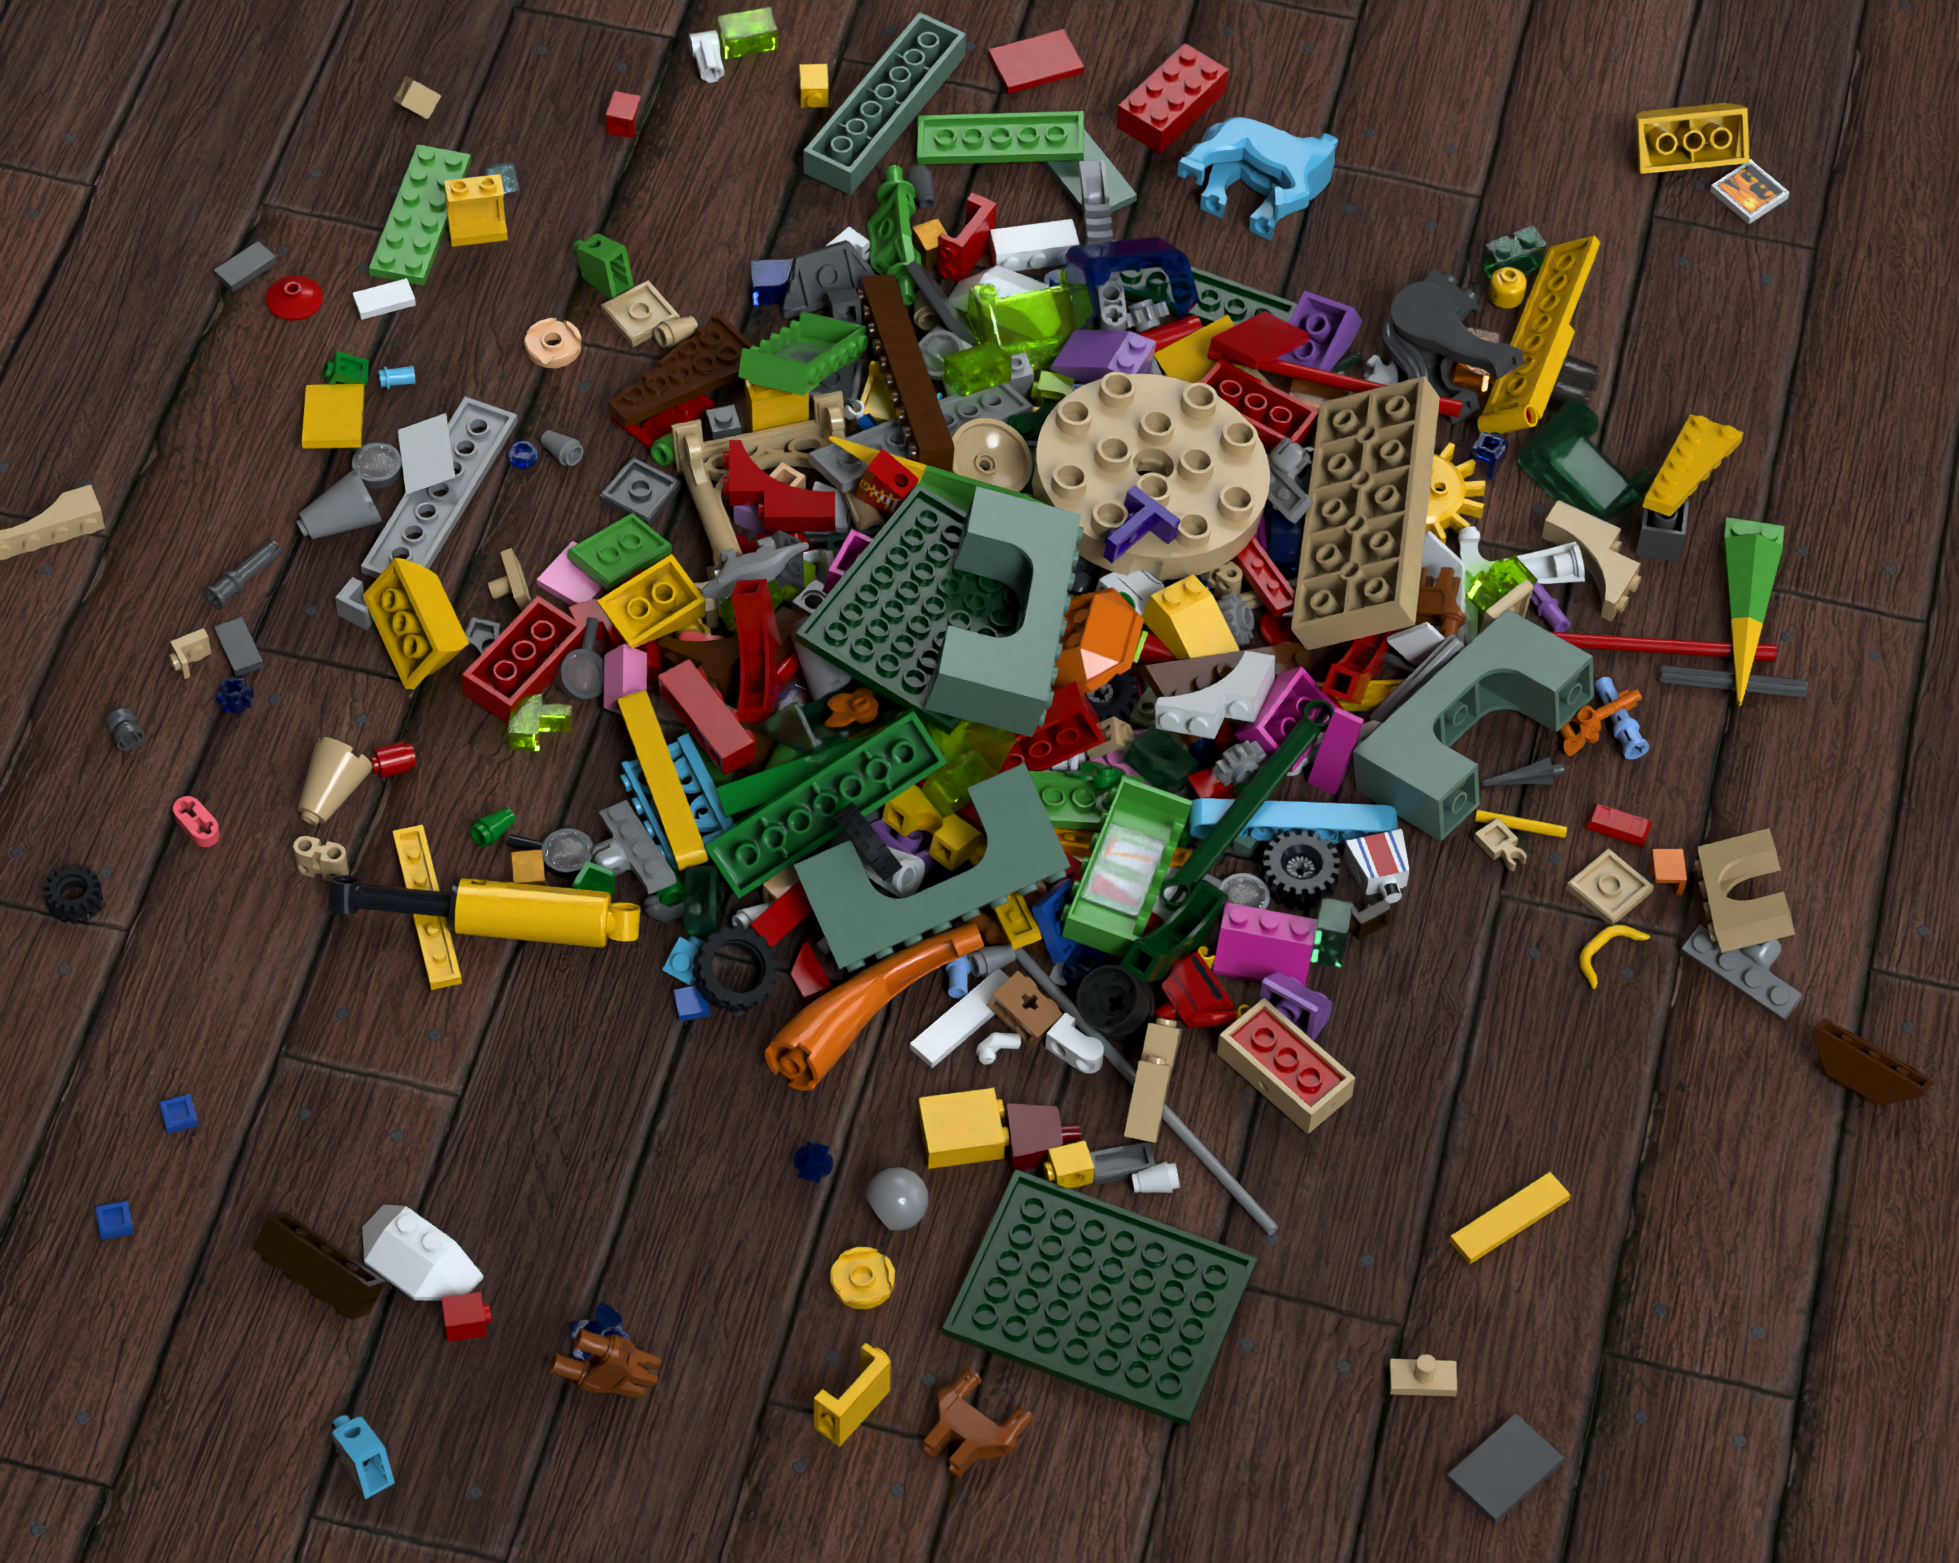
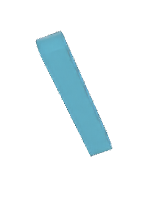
M1199 798L1193 800L1189 812L1190 834L1195 838L1204 839L1236 799ZM1265 801L1239 835H1241V838H1244L1248 834L1252 838L1257 839V841L1271 842L1273 840L1276 842L1277 836L1282 833L1286 838L1288 837V831L1295 830L1296 835H1301V830H1308L1307 836L1313 837L1314 832L1321 835L1320 841L1322 842L1327 838L1331 844H1346L1347 840L1398 830L1397 811L1394 807L1388 805ZM1266 827L1263 832L1258 828Z

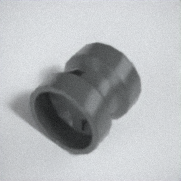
M129 708L114 711L105 721L108 731L114 735L116 746L122 751L138 747L146 737L142 727L136 724L137 718L134 712Z

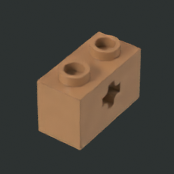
M1019 971L1012 975L991 995L986 1005L1014 1033L1020 1034L1021 1040L1030 1049L1046 1036V1033L1063 1015L1058 1005L1052 999L1046 998L1037 989L1035 982L1030 977L1023 976Z

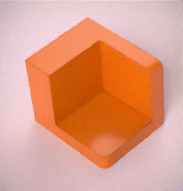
M1652 849L1648 863L1649 876H1654L1656 883H1674L1676 895H1683L1687 881L1683 849Z

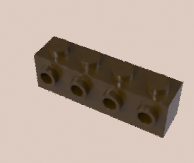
M287 1212L267 1217L252 1249L262 1256V1260L265 1263L278 1267L287 1274L291 1281L304 1285L312 1291V1295L315 1298L328 1302L337 1308V1312L341 1316L352 1320L371 1313L386 1282Z

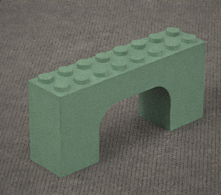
M976 486L963 522L954 569L992 578L1008 585L1017 595L1020 604L1015 634L1008 637H991L948 625L934 664L926 704L927 710L1033 737L1037 726H1043L1047 709H1050L1054 696L1051 685H1054L1058 673L1055 661L1059 660L1063 643H1059V637H1063L1067 624L1063 613L1067 614L1071 602V596H1068L1067 590H1072L1075 580V573H1072L1073 569L1071 567H1076L1080 550H1076L1077 546L1075 545H1080L1084 527L1079 526L1081 514Z
M1505 610L1482 633L1474 636L1470 644L1461 652H1457L1445 667L1436 671L1432 679L1423 687L1418 688L1407 702L1398 706L1394 713L1384 723H1380L1370 736L1356 745L1353 750L1356 791L1379 805L1394 807L1397 811V816L1442 841L1480 805L1478 764L1449 747L1485 714L1500 709L1521 712L1557 732L1594 697L1593 656L1511 610Z
M1025 763L967 788L969 798L986 834L987 849L985 855L974 868L919 893L900 899L890 898L879 893L872 886L852 840L794 864L840 970L846 968L849 973L866 966L864 960L874 955L877 960L895 953L892 948L904 942L907 948L922 941L921 935L933 930L935 935L952 928L950 922L961 917L963 922H966L981 915L980 908L990 904L993 910L1009 903L1008 896L1019 892L1022 897L1038 890L1037 883L1047 879L1049 884H1052L1067 876L1065 871L1070 869L1071 866Z

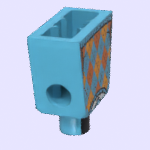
M345 1415L335 1419L331 1428L338 1457L363 1497L367 1499L394 1484L395 1481L385 1446L362 1417L350 1420ZM369 1459L368 1464L364 1466L363 1462Z

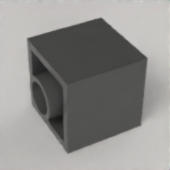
M1685 501L1670 517L1642 507L1635 555L1679 562L1686 535L1689 501Z

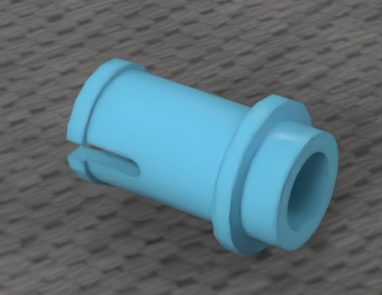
M413 365L387 369L386 366L384 370H378L380 387L390 389V386L415 384Z

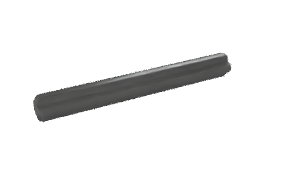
M1662 665L1659 670V681L1661 683L1736 690L1735 672ZM1750 674L1745 691L1806 697L1808 683L1806 680Z

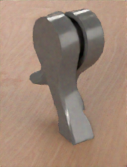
M1429 281L1416 282L1404 287L1395 296L1391 305V315L1382 327L1383 345L1393 360L1401 367L1408 380L1425 376L1438 396L1463 401L1459 418L1445 415L1453 424L1480 408L1475 392L1457 387L1449 382L1448 375L1454 360L1483 369L1496 379H1500L1525 363L1519 348L1506 343H1494L1471 333L1458 318L1448 292L1442 286Z

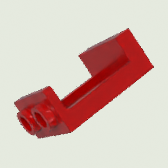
M973 192L967 198L965 228L957 238H952L944 233H941L938 237V274L957 283L969 275L989 249L990 230L996 229L997 203Z

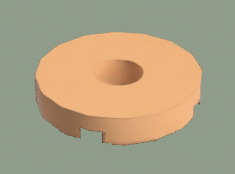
M548 318L536 322L530 326L524 340V347L528 358L544 368L567 366L576 360L581 352L582 342L578 328L566 320L564 322L557 321V318ZM549 340H557L560 342L559 344L554 346L546 344V342H548Z

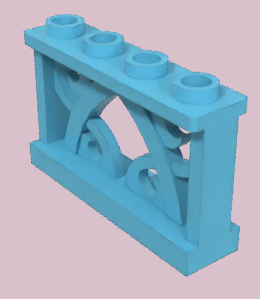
M688 733L678 737L677 742L667 747L672 761L678 759L674 766L681 782H683L684 777L689 776L692 778L689 784H681L684 793L701 792L702 794L692 802L690 809L699 832L716 831L701 838L705 847L707 841L732 826L734 822L731 817L726 818L716 787ZM638 758L630 762H622L624 774L620 775V779L626 792L632 790L635 796L631 800L637 814H644L646 821L643 822L646 831L651 838L655 837L658 843L656 846L665 860H668L674 869L677 868L665 831H662L659 823H662L653 798L651 797L649 805L645 795H651L648 785H643L639 781L643 771ZM706 808L708 810L704 815L699 813L700 819H695L697 809Z

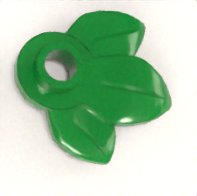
M1084 761L1080 763L1079 770L1067 771L1065 776L1079 780H1094V787L1109 789L1113 788V786L1118 787V780H1121V776H1124L1126 772L1122 768L1105 766L1097 761Z

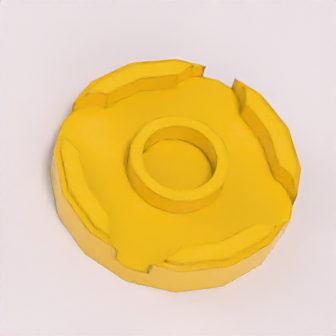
M855 1247L846 1250L831 1267L830 1286L835 1297L844 1305L854 1309H870L879 1306L890 1297L894 1289L895 1270L890 1259L871 1247Z

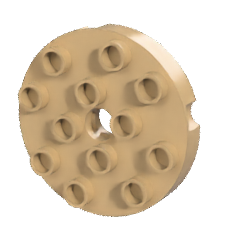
M1110 372L1102 379L1074 390L1064 397L1047 416L1037 441L1034 455L1036 466L1032 480L1033 493L1036 500L1052 507L1081 514L1079 526L1084 527L1080 545H1075L1077 546L1076 550H1080V556L1102 568L1128 576L1134 571L1144 570L1154 574L1158 580H1174L1214 570L1230 561L1247 546L1253 538L1263 514L1269 493L1270 467L1267 454L1258 437L1256 428L1234 407L1220 398L1210 385L1200 382L1190 383L1162 375ZM1139 471H1152V472H1155V473H1146V474L1140 476L1137 472H1139ZM1134 485L1181 519L1176 538L1169 544L1149 531L1113 564L1103 557L1106 547L1104 543L1105 538L1111 530H1118L1129 516L1124 502L1127 491Z

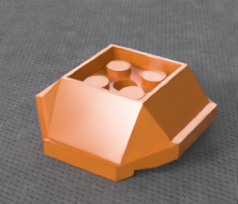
M1114 587L1071 597L1067 614L1063 613L1067 624L1063 637H1059V643H1063L1059 660L1055 661L1058 673L1054 685H1051V690L1054 691L1073 681H1077L1083 693H1089L1106 684L1116 674L1121 675L1131 669L1144 619Z

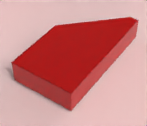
M808 941L803 943L790 974L791 981L805 1003L832 990V985Z

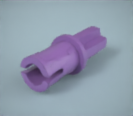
M1531 583L1534 586L1530 600L1536 606L1537 614L1546 619L1554 632H1565L1571 623L1559 609L1558 601L1551 598L1540 583Z

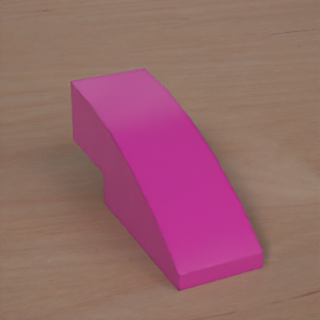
M1336 707L1321 742L1307 783L1330 794H1336L1345 778L1364 719Z

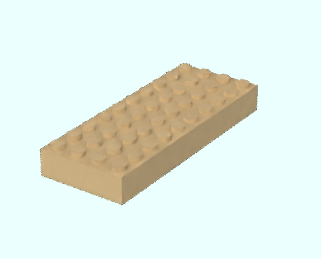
M1425 376L1320 403L1308 494L1314 503L1306 511L1291 630L1306 650L1415 625L1440 397Z

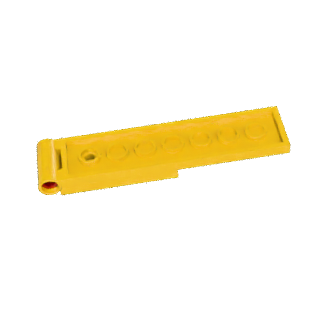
M1595 235L1548 248L1510 343L1511 346L1521 350L1525 363L1500 379H1496L1483 414L1478 418V430L1483 437L1531 428L1537 425L1538 419L1542 418L1575 333L1569 324L1601 244Z

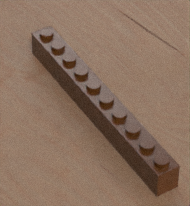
M894 274L863 276L860 279V288H856L861 302L862 321L867 322L868 338L873 339L874 356L879 357V371L885 374V389L890 391L891 407L896 408L897 424L903 427L902 437L904 444L909 445V460L945 471L953 470L955 447Z

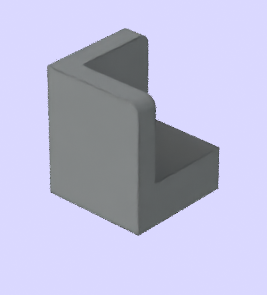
M352 577L335 597L337 614L368 630L374 623V620L362 596L364 594L362 582Z

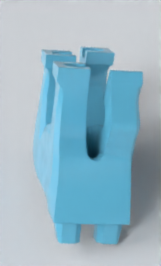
M1232 117L1222 123H1216L1206 130L1201 143L1194 144L1191 151L1184 152L1185 157L1179 161L1177 175L1183 178L1190 175L1196 178L1194 183L1202 186L1204 169L1212 164L1208 185L1201 194L1200 209L1223 219L1227 202L1225 190L1241 178L1250 188L1267 197L1262 205L1250 216L1249 231L1272 241L1274 229L1279 219L1306 208L1309 201L1314 199L1331 181L1338 139L1326 133H1323L1319 139L1312 136L1307 138L1294 137L1283 130H1278L1253 119Z

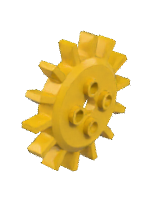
M1452 443L1446 445L1440 455H1433L1425 532L1431 531L1443 544H1446L1447 538L1444 529L1450 526L1459 533L1461 529L1470 527V523L1460 516L1461 513L1481 519L1484 504L1465 499V497L1484 496L1486 487L1485 481H1464V478L1474 474L1476 462L1470 459L1455 467L1450 462L1453 458L1455 447Z

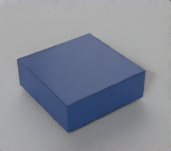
M696 986L673 989L679 1022L710 1016L709 1004L703 998L705 995L702 991L699 992Z
M190 1094L159 1102L167 1134L199 1126Z
M128 1200L95 1207L101 1240L134 1234Z

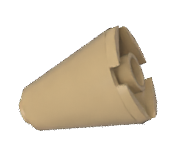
M323 737L321 741L319 738L314 747L298 805V811L301 813L300 818L314 826L318 823L324 824L371 772L373 766L369 759L362 753L357 758L351 753L353 748L343 742L328 737Z

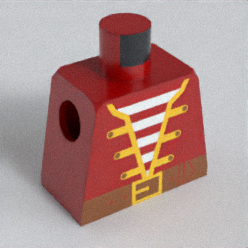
M882 449L866 468L855 497L892 517L917 486L919 479L887 451Z

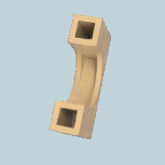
M1770 828L1697 847L1700 859L1694 860L1698 877H1704L1703 881H1699V886L1703 899L1708 898V902L1703 903L1707 920H1713V923L1708 924V929L1712 942L1718 941L1722 953L1795 934L1784 892L1746 901L1733 900L1726 897L1728 892L1743 880L1781 870Z

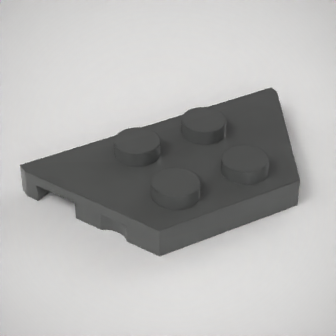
M847 240L793 256L781 315L784 319L800 315L801 312H811L827 307L828 291L855 288L856 290V288H860L861 277L877 275Z

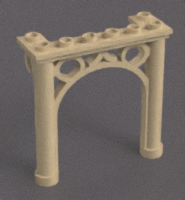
M842 391L813 396L814 420L703 442L700 419L671 425L676 472L685 477L714 553L713 561L716 569L722 570V564L725 563L721 560V551L733 548L736 557L743 555L722 503L724 497L723 477H729V470L716 469L723 467V451H729V440H741L747 454L761 470L778 467L781 462L788 466L815 469L809 463V454L798 451L811 448L818 450L834 443L828 436H835L841 439L847 438ZM711 480L718 482L715 488L713 487ZM858 487L842 493L858 531L882 527L886 524L884 517L879 514L876 508L855 497Z

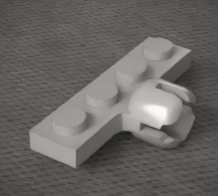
M1286 437L1278 443L1269 455L1267 454L1270 467V485L1267 498L1288 520L1295 524L1314 503L1294 480L1295 476L1308 464L1310 456L1307 452L1305 453V450L1298 443H1290L1292 440Z
M627 800L599 811L600 820L612 838L598 843L590 849V855H594L592 863L614 871L615 877L625 873L627 870H632L648 895L677 883L675 873Z
M1699 925L1682 947V952L1783 1022L1802 999L1800 992L1769 971L1771 965L1781 954V944L1777 939L1722 953L1718 941L1712 942L1709 930Z

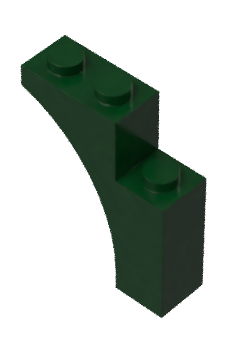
M1201 880L1180 908L1162 926L1145 937L1135 939L1120 966L1145 983L1165 979L1168 971L1177 959L1184 957L1187 951L1201 947L1230 896L1207 880Z

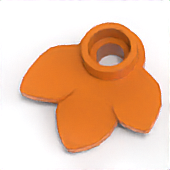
M857 688L852 694L840 693L831 697L827 701V706L833 711V714L824 722L825 727H843L853 721L865 724L874 720L878 715V703L873 698L874 693L869 688Z

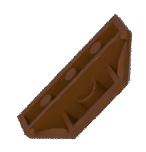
M1823 1018L1812 1030L1826 1074L1833 1077V1080L1838 1085L1846 1088L1850 1087L1857 1091L1864 1100L1883 1106L1923 1097L1935 1083L1906 1063L1845 1028L1833 1024V1022L1826 1018Z

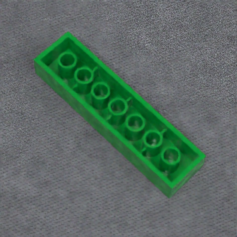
M911 708L707 841L705 849L738 899H740L844 831L833 815L851 801L865 817L947 764V760L913 708Z

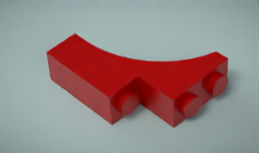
M729 440V451H723V469H729V477H723V495H729V506H758V520H764V532H777L778 530L783 532H835V491H811L784 484L766 474L753 462L744 449L741 440Z
M767 579L738 580L731 595L740 651V691L737 715L740 722L761 723L769 721L781 690L774 658L781 640Z
M1395 630L1355 639L1346 655L1338 663L1331 664L1321 692L1361 705L1371 677L1377 679L1390 645L1387 642V637L1393 635Z

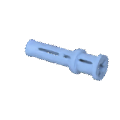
M1602 677L1594 683V688L1604 705L1618 699V693L1610 677ZM1625 708L1612 714L1610 718L1614 724L1613 734L1622 743L1625 758L1633 760L1647 753L1649 744L1647 740L1642 739L1639 733L1640 726L1638 722L1630 718Z

